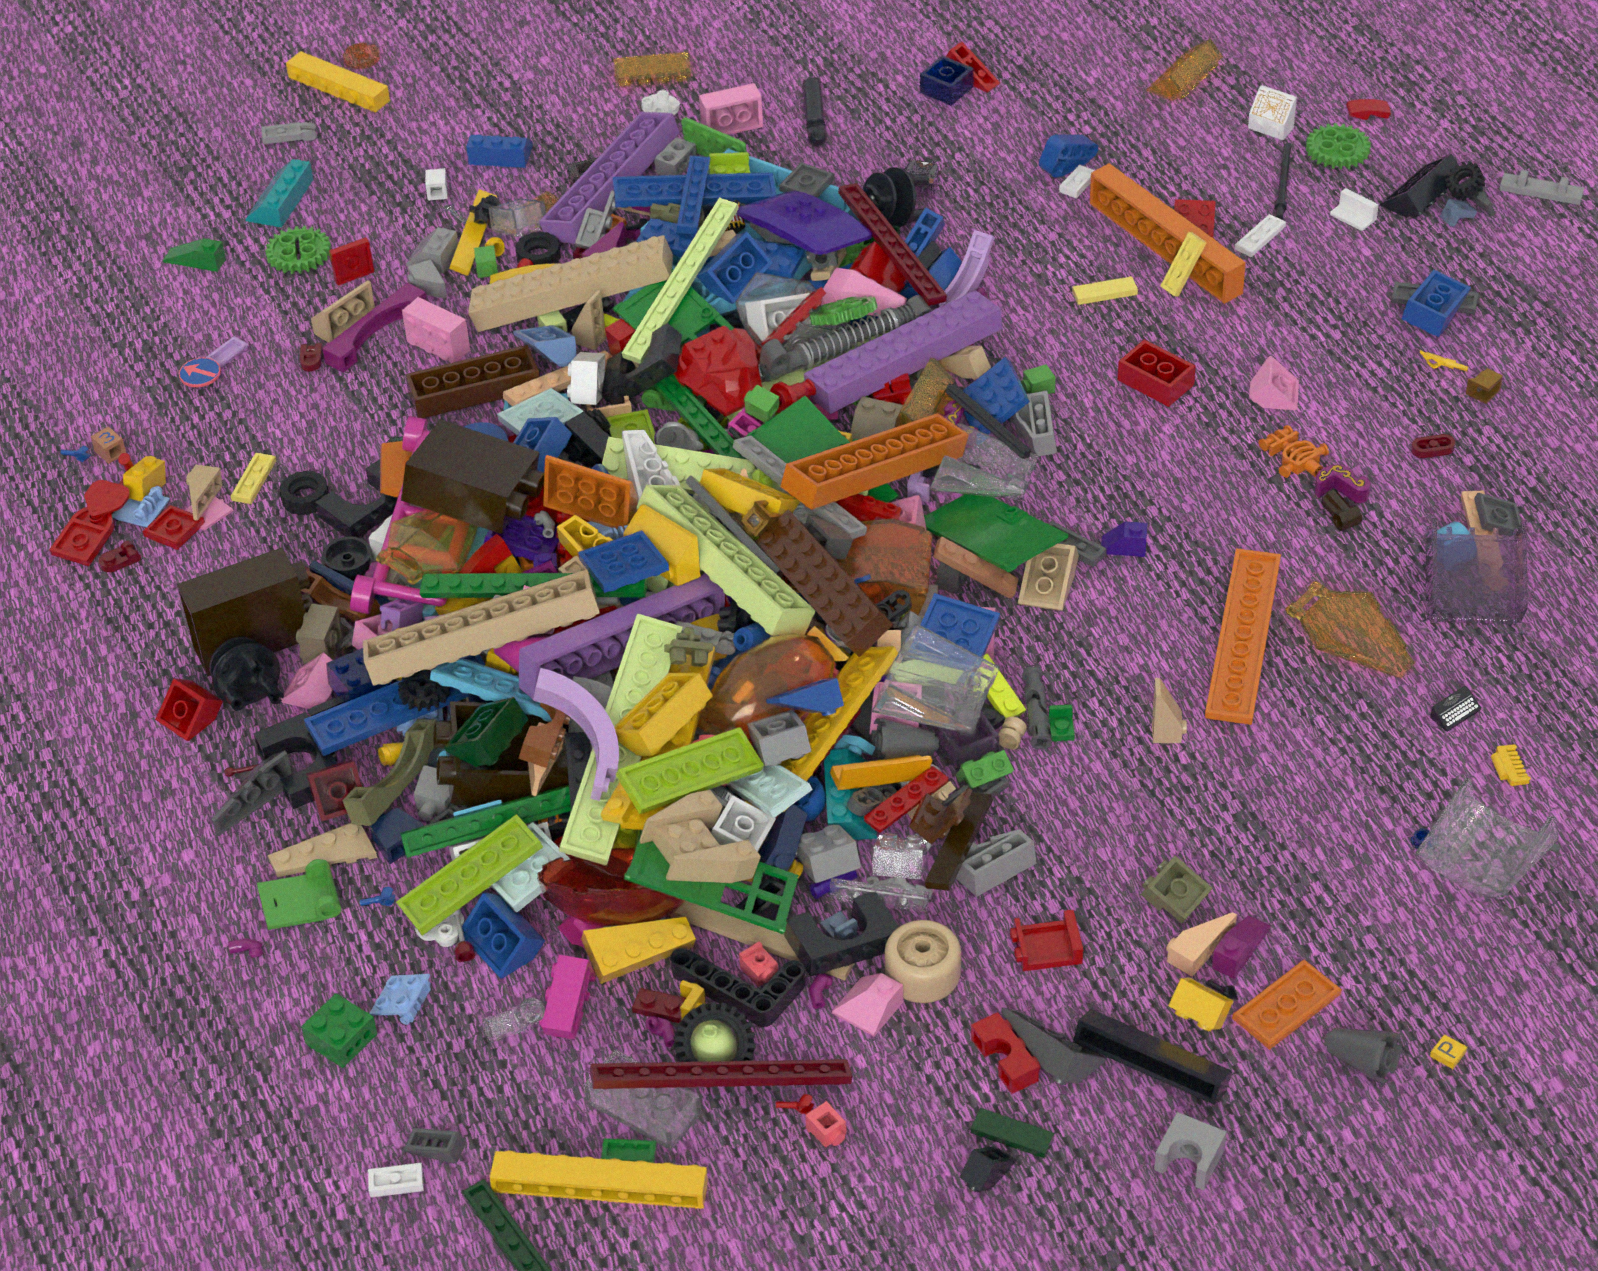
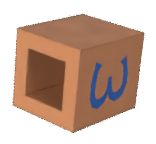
M109 426L90 436L94 451L108 464L118 459L122 453H126L123 439Z

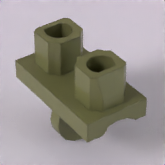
M686 627L683 633H677L676 639H673L670 645H664V652L670 653L671 664L686 663V655H692V666L703 667L707 664L708 653L713 651V643L700 642L701 636L695 635L694 628Z

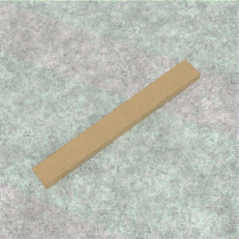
M674 896L671 897L664 908V912L668 916L674 918L686 917L690 924L750 946L760 941L767 952L788 960L800 962L784 934ZM854 964L828 971L826 974L846 980Z

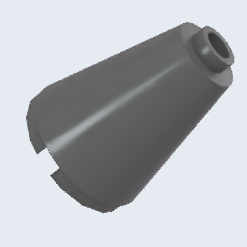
M876 718L874 724H878L877 730H872L871 744L876 747L872 757H876L877 760L920 755L921 757L932 756L934 751L938 750L939 740L932 731L884 718Z
M1334 1028L1326 1034L1324 1041L1328 1053L1382 1084L1389 1081L1385 1079L1388 1072L1394 1074L1401 1054V1046L1397 1045L1396 1039H1401L1400 1035L1393 1031Z

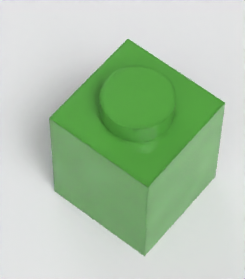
M494 245L474 248L478 278L490 277V275L498 273Z
M1047 364L1023 371L1021 384L1028 394L1048 391V394L1055 392L1056 377Z
M756 385L752 391L749 390L745 395V412L765 423L779 409V396L759 385Z

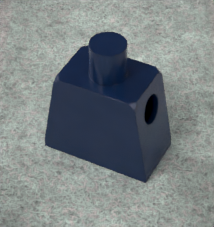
M394 808L386 814L383 812L377 821L370 825V831L374 843L387 862L392 864L405 855L400 833L422 827L424 824L401 809Z

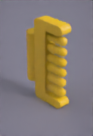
M1514 744L1497 746L1496 753L1491 755V760L1500 780L1507 779L1510 786L1529 784L1531 778L1525 773L1524 765L1519 760L1520 756L1516 751L1517 746Z

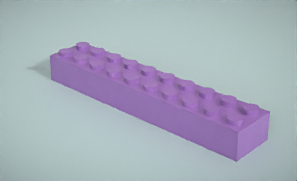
M640 112L539 221L543 232L553 234L559 240V243L575 244L587 208L604 212L611 190L613 191L612 177L641 176L654 162L655 157L679 134L673 113Z
M976 290L804 373V381L810 379L816 388V395H812L810 398L831 414L860 400L862 396L866 397L884 388V384L887 382L890 385L891 380L902 374L908 373L910 375L1002 330L1001 308Z
M705 573L690 582L680 586L675 585L520 648L519 688L533 699L540 668L556 672L573 680V676L591 679L620 667L637 614L675 625L677 621L691 623L704 617L719 614L720 608L725 606V593Z

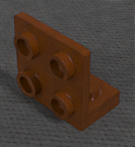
M968 787L947 808L927 793L921 799L909 827L931 845L938 838L942 840L948 834L952 825L957 826L965 816L963 811L971 803L969 797L972 789Z

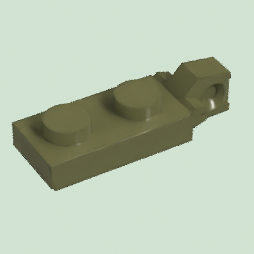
M669 203L668 206L652 204L650 218L677 223L681 205ZM703 209L701 210L699 228H701L705 221Z

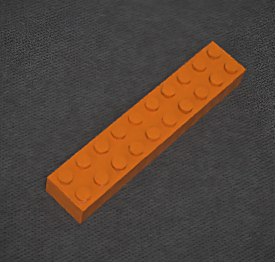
M1110 163L1091 172L1090 204L1170 264L1174 261L1188 232H1193L1207 243L1189 278L1224 304L1243 294L1245 261Z
M937 413L787 463L780 487L812 510L963 457L969 434Z

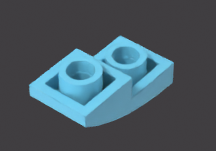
M843 735L833 749H849L861 756L862 752L872 755L876 747L861 737Z

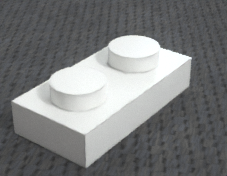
M1079 165L1059 186V192L1077 198L1090 185L1091 172L1095 170Z
M422 1163L368 1169L370 1198L424 1191Z

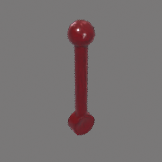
M257 765L237 769L228 767L224 770L225 776L231 777L236 773L251 771Z

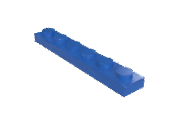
M690 156L677 222V232L697 234L710 157Z

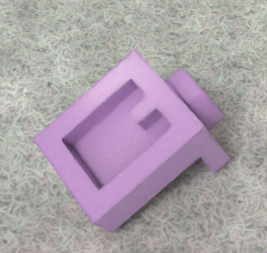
M923 471L910 475L907 483V498L919 495L921 501L929 502L930 485L925 484L926 477H923Z

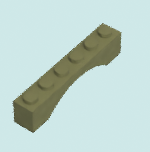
M417 719L406 731L400 755L388 775L372 786L355 787L343 799L352 825L370 826L374 824L380 815L389 808L390 804L402 794V791L408 784L415 779L423 766H427L429 755L434 748L433 730L435 720L437 719Z

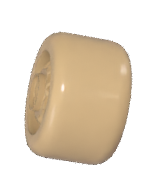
M915 920L898 927L887 940L885 946V975L903 984V999L915 1003L939 1001L948 996L956 988L960 980V943L948 927L938 922Z

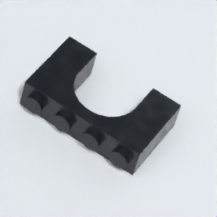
M668 323L653 331L649 352L637 368L632 361L623 358V351L608 359L601 396L612 405L625 403L624 396H629L630 400L676 372L682 334Z
M379 459L365 468L368 484L380 491ZM331 491L316 501L315 504L320 519L345 537L358 538L391 516L398 498L383 494L372 503L355 505Z
M306 712L253 733L257 749L264 760L282 751H285L287 754L306 752L316 757L314 762L306 769L280 779L284 795L293 810L313 801L305 773L332 766L338 762L335 752L325 756L322 755L305 726L304 719L309 717Z
M876 891L853 898L851 916L857 921V925L863 932L853 939L839 940L825 935L809 912L786 919L787 924L784 937L800 962L804 965L810 977L885 954L887 940L899 925Z

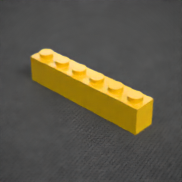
M300 51L286 62L288 77L292 80L299 81L365 109L377 112L390 101L387 85Z

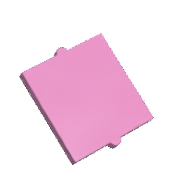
M214 497L201 515V517H204L205 523L200 529L205 531L231 513L233 508L225 504L223 499ZM192 505L185 509V511L193 513Z

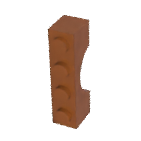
M306 570L310 587L302 589L301 595L308 593L313 604L338 607L340 618L354 624L355 621L382 614L380 605L375 599L370 614L351 611V595L338 590L322 576Z
M540 703V707L549 714L552 721L545 725L529 727L519 759L547 768L550 759L555 760L559 750V746H556L557 741L562 742L566 731L562 727L564 724H569L571 717L552 706Z

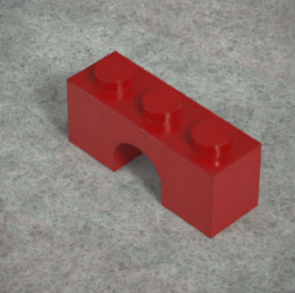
M996 1012L971 1024V1040L984 1057L993 1053H1002L1007 1056L998 1061V1076L1011 1094L1039 1081L1040 1064L1037 1058L1028 1053L1024 1041L1020 1037H1016L1008 1020H1004Z

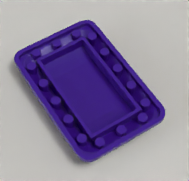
M788 191L740 206L736 212L738 216L755 225L765 228L775 235L818 255L828 254L872 238L871 230L848 213L810 194L799 191Z

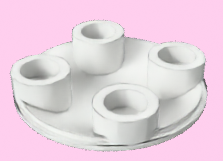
M660 90L657 94L642 99L643 112L673 113L674 116L680 109V102L673 96H670L668 91Z

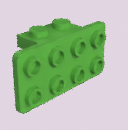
M687 117L681 120L684 140L696 144V153L704 157H709V154L724 153L727 149L740 153L747 152L746 144L741 140Z

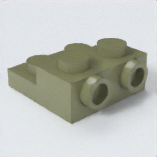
M1174 856L1169 862L1164 860L1155 871L1158 875L1155 878L1152 875L1148 877L1142 884L1145 890L1140 895L1158 911L1164 908L1180 923H1183L1213 888L1177 856Z

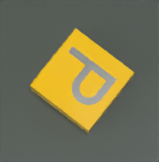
M1444 1034L1431 1051L1430 1057L1454 1069L1465 1055L1467 1046Z

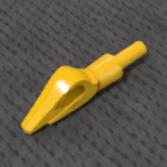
M1422 350L1419 351L1432 368H1438L1442 365L1450 369L1468 370V366L1456 363V360ZM1432 359L1437 363H1432L1429 360Z

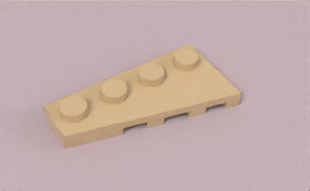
M352 823L268 855L277 877L305 872L306 866L315 859L326 860L330 867H332V864L346 862L348 864L357 862L356 859L377 858L376 851L362 825H352Z

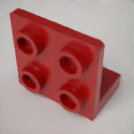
M1175 199L1174 211L1213 238L1215 201Z

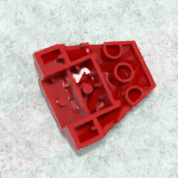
M721 326L684 344L682 354L679 355L677 371L673 373L682 386L687 385L696 396L701 395L710 406L724 416H729L745 407L744 398L749 390L752 391L756 385L762 387L754 342L744 329L734 328L729 330L727 326Z

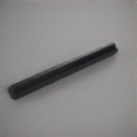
M949 384L947 386L946 394L1022 459L1030 456L1031 449L957 385Z

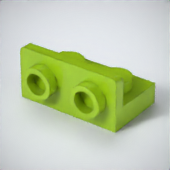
M748 152L709 154V174L750 173Z

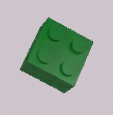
M337 993L301 1026L305 1044L341 1068H344L377 1035L374 1016Z

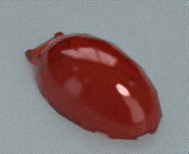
M613 848L607 866L575 856L574 859L564 861L563 857H559L542 865L541 872L537 874L543 897L562 913L589 925L613 927L657 921L676 912L686 902L674 896L624 880V875L627 873L635 854L634 848Z

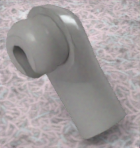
M540 511V513H536L534 520H536L537 525H544V537H553L556 524L548 512Z

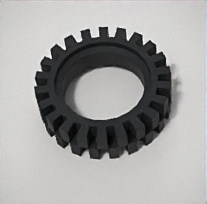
M710 1002L709 1004L704 1003L693 1008L678 1024L674 1034L673 1050H675L676 1061L699 1062L691 1050V1035L699 1024L708 1020L724 1022L735 1032L738 1048L732 1061H751L754 1056L753 1052L756 1048V1043H754L755 1033L751 1030L752 1025L750 1021L747 1022L746 1016L736 1011V1007H729L726 1003L716 1004V1002Z

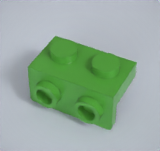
M1005 750L997 753L992 751L983 755L982 759L978 761L969 760L961 764V769L956 773V777L959 783L967 780L969 787L974 789L1011 774L1014 769Z

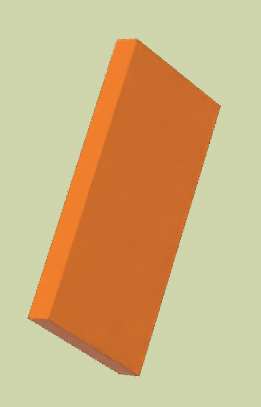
M1302 960L1233 1013L1232 1019L1270 1050L1340 996L1342 989L1306 960Z

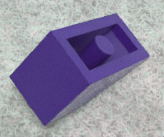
M1125 521L1102 535L1101 546L1107 548L1106 554L1145 557L1148 523Z

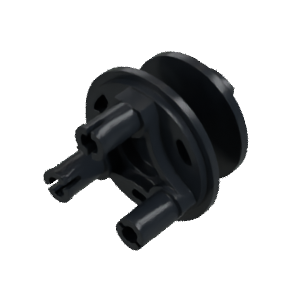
M892 167L884 173L871 174L863 186V191L891 226H899L900 228L911 221H917L924 209H915V186H927L929 177L924 173L911 174L900 167Z
M235 637L222 643L213 653L210 660V673L214 691L222 701L230 704L235 711H239L244 706L255 703L265 697H268L272 704L281 703L282 700L280 698H284V694L278 688L279 684L277 683L280 676V664L270 648L249 637Z

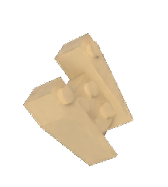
M711 790L691 793L646 820L639 842L642 844L653 841L670 864L666 876L667 880L734 883L751 879L754 876L761 856L749 840L720 846L708 830L714 828L723 807Z

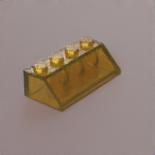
M1209 38L1184 52L1146 90L1171 101L1177 98L1181 100L1189 94L1188 90H1192L1199 85L1198 80H1203L1209 75L1208 71L1215 69L1219 65L1218 61L1223 55L1212 39Z
M689 52L613 58L615 83L620 84L621 87L631 86L632 82L645 85L650 84V81L657 80V83H667L669 79H676L679 82L687 81V78L691 77Z
M930 358L900 410V426L937 413L943 416L946 404L954 401L946 394V390L949 384H955V379L935 358Z

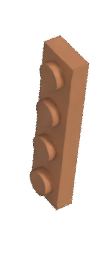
M942 536L937 541L933 555L934 558L1007 598H1012L1015 595L1019 578L979 558L972 552Z

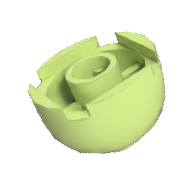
M708 1020L702 1022L694 1029L691 1035V1050L699 1062L732 1061L737 1053V1042L733 1031L720 1021Z

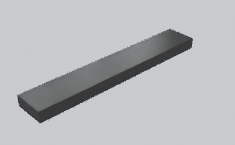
M690 475L685 480V483L752 553L780 578L784 577V573L757 542L745 532L743 527L696 478Z

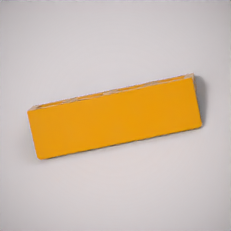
M920 755L838 765L832 766L830 774L838 790L912 781L929 769L932 758L931 756L921 757Z

